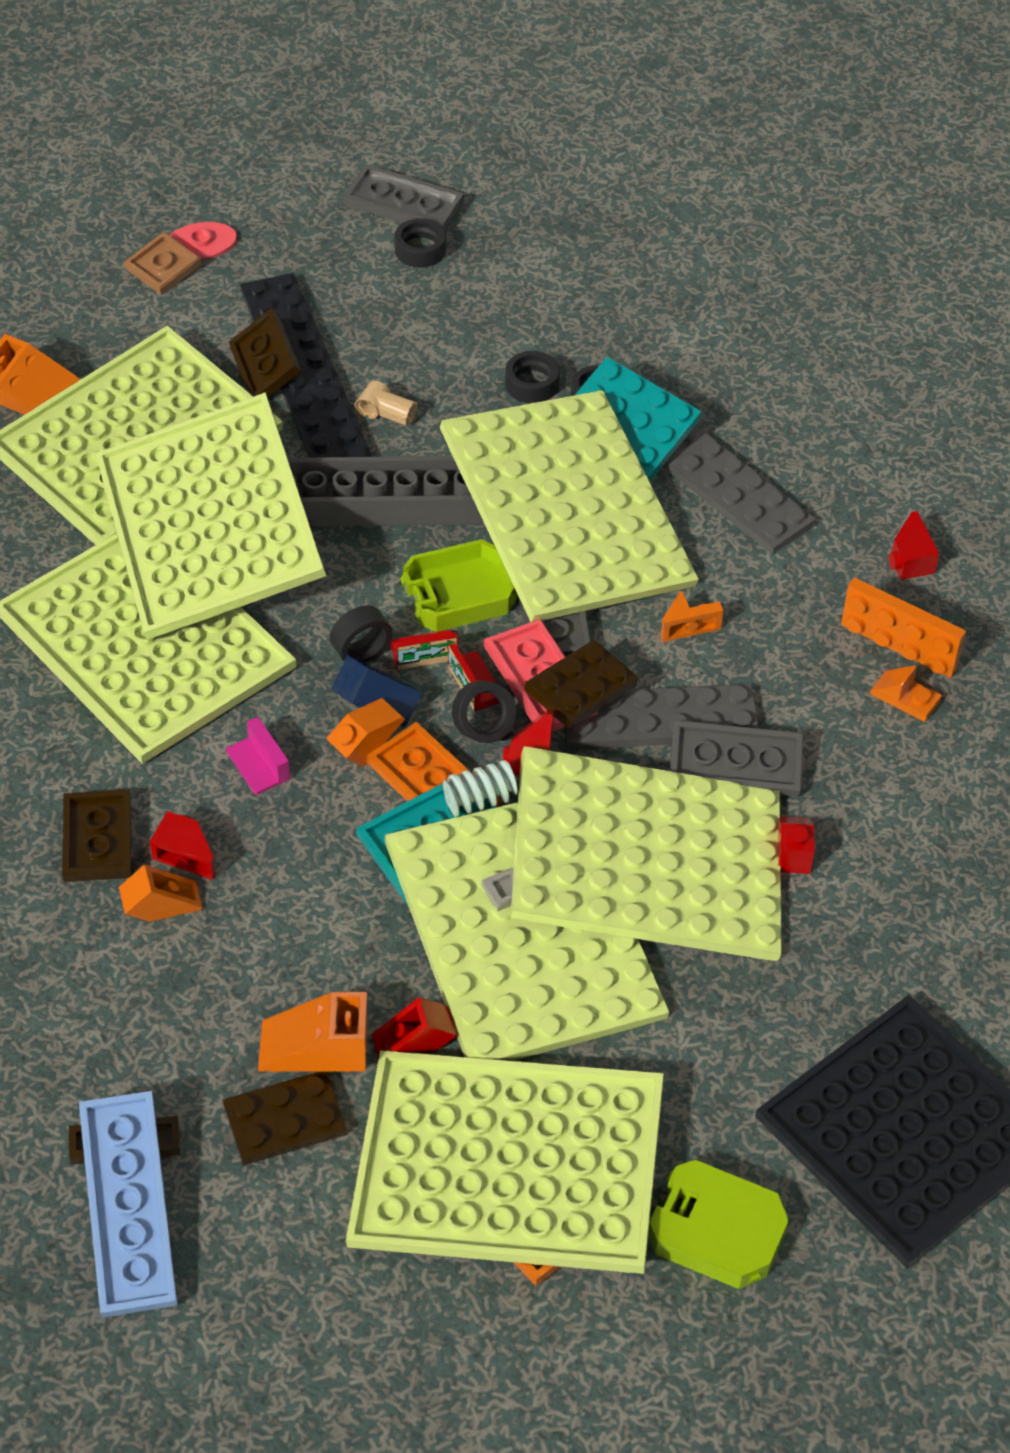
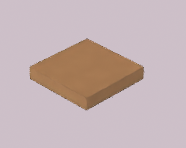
M163 232L124 261L123 265L127 271L162 295L199 268L202 262L199 256Z

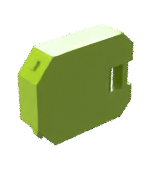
M483 539L413 555L403 567V574L400 578L408 596L414 595L416 600L415 616L417 621H419L421 626L436 632L508 615L517 599L515 587L495 545ZM433 590H435V592H436V594H437V597H438V599H439V601H440V604H437V598H436V596H435ZM427 592L429 599L424 600L422 593Z
M697 1160L678 1165L674 1171L671 1170L667 1179V1193L670 1195L664 1208L656 1207L649 1222L648 1238L655 1254L737 1289L744 1288L766 1278L784 1239L788 1225L787 1214L779 1194ZM692 1197L696 1198L697 1200L689 1218L684 1217ZM680 1198L684 1201L678 1214H676L672 1210L677 1199Z

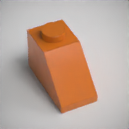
M381 698L348 713L326 739L347 759L363 768L367 764V755L383 745L405 718Z
M146 864L119 886L125 914L148 922L199 911L203 908L196 881Z

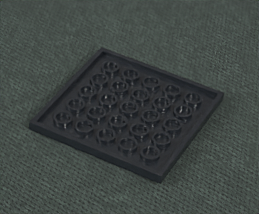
M910 995L906 996L756 1109L755 1117L906 1269L910 1268L1010 1186V1088Z

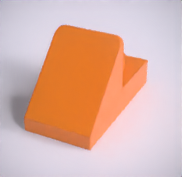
M680 591L662 619L660 637L662 642L720 630L724 611L720 602L700 604L690 608L683 591Z
M916 665L885 671L870 690V694L926 722L940 703L942 695L914 681L917 670Z

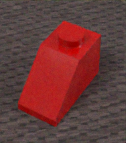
M918 511L910 513L896 535L892 552L888 555L891 569L897 571L901 580L934 574L937 568L939 552Z
M554 709L544 711L512 738L510 746H504L503 760L509 763L514 776H520L521 753L524 746L550 751Z
M167 811L150 839L152 859L213 880L216 876L214 857L198 821L184 814L178 815Z
M778 817V866H780V872L810 874L815 852L813 822L807 817Z
M418 997L371 1034L378 1060L380 1051L416 1054L434 1053L457 1036L448 1006Z

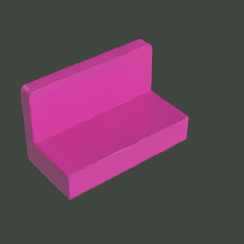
M259 717L247 721L248 738L227 747L226 752L253 793L258 795L290 780L289 761Z

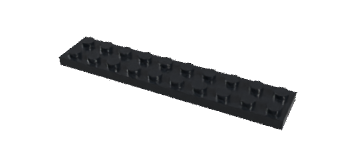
M294 273L240 284V292L253 322L271 308L279 314L302 370L280 387V390L308 458L372 457Z

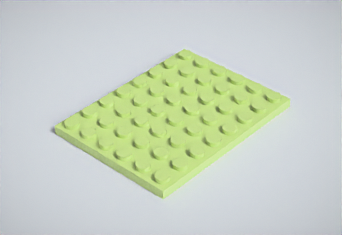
M166 326L1 429L0 460L97 545L116 534L117 531L95 453L253 396L170 327ZM273 414L278 431L280 432L283 430V421Z
M603 390L442 420L440 430L530 622L681 590L697 584L699 579Z
M266 393L95 453L143 631L148 640L326 576Z
M117 533L0 600V618L142 764L296 668V659L242 607L148 640L143 631Z
M524 746L520 764L510 918L778 961L781 956L780 866H778L780 792L744 786L736 782Z
M518 802L385 835L387 850L445 1005L449 1008L464 1057L515 1061L668 1018L669 1011L638 939L510 918L511 906L497 912L481 886L482 880L512 867L514 869Z
M380 1051L346 1236L347 1247L644 1274L663 1091V1073Z

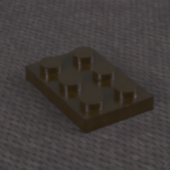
M272 308L229 341L247 392L253 397L266 393V396L269 397L302 371L280 316Z
M592 640L526 681L524 690L546 710L554 709V717L570 729L637 686L639 677L597 641Z
M130 789L63 794V882L131 877Z
M326 1071L315 1072L222 1099L243 1166L347 1135V1129Z

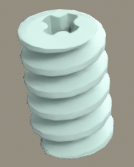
M505 760L499 761L497 767L494 764L486 765L485 771L481 767L474 768L472 774L469 771H463L460 774V778L456 774L449 775L447 781L443 779L444 796L454 817L459 816V806H463L467 813H471L472 802H475L479 810L484 809V799L486 798L492 806H496L497 795H500L504 803L509 802V792L512 791L514 795L517 794V785L513 771Z

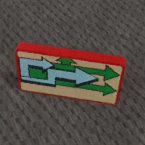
M445 630L392 639L390 648L396 670L447 662L448 645L455 643L458 648L457 633Z
M455 643L448 645V668L461 689L466 684L477 680L496 683L477 650L461 655ZM481 693L471 700L470 705L475 712L498 704L500 701L490 693Z

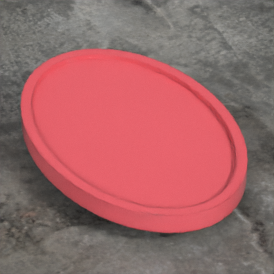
M216 222L190 224L175 230L169 235L199 256L201 260L214 258L228 252L237 241L236 232L233 228Z

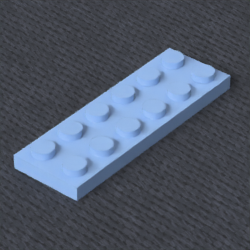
M152 1091L79 1102L101 1317L178 1306Z

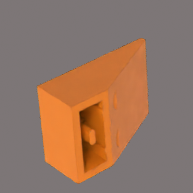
M4 334L0 339V405L25 415L81 380L31 344Z
M331 992L262 1020L258 1072L366 1071L367 992Z

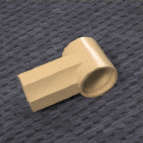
M375 380L367 385L355 401V408L360 415H369L368 418L375 419L379 415L403 425H410L417 412V402L392 394L384 383Z

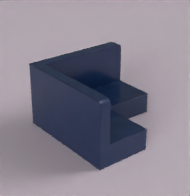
M349 655L346 656L332 686L334 692L360 708L383 698L405 718L400 724L403 727L408 724L422 695V692L414 687L388 676L375 667Z

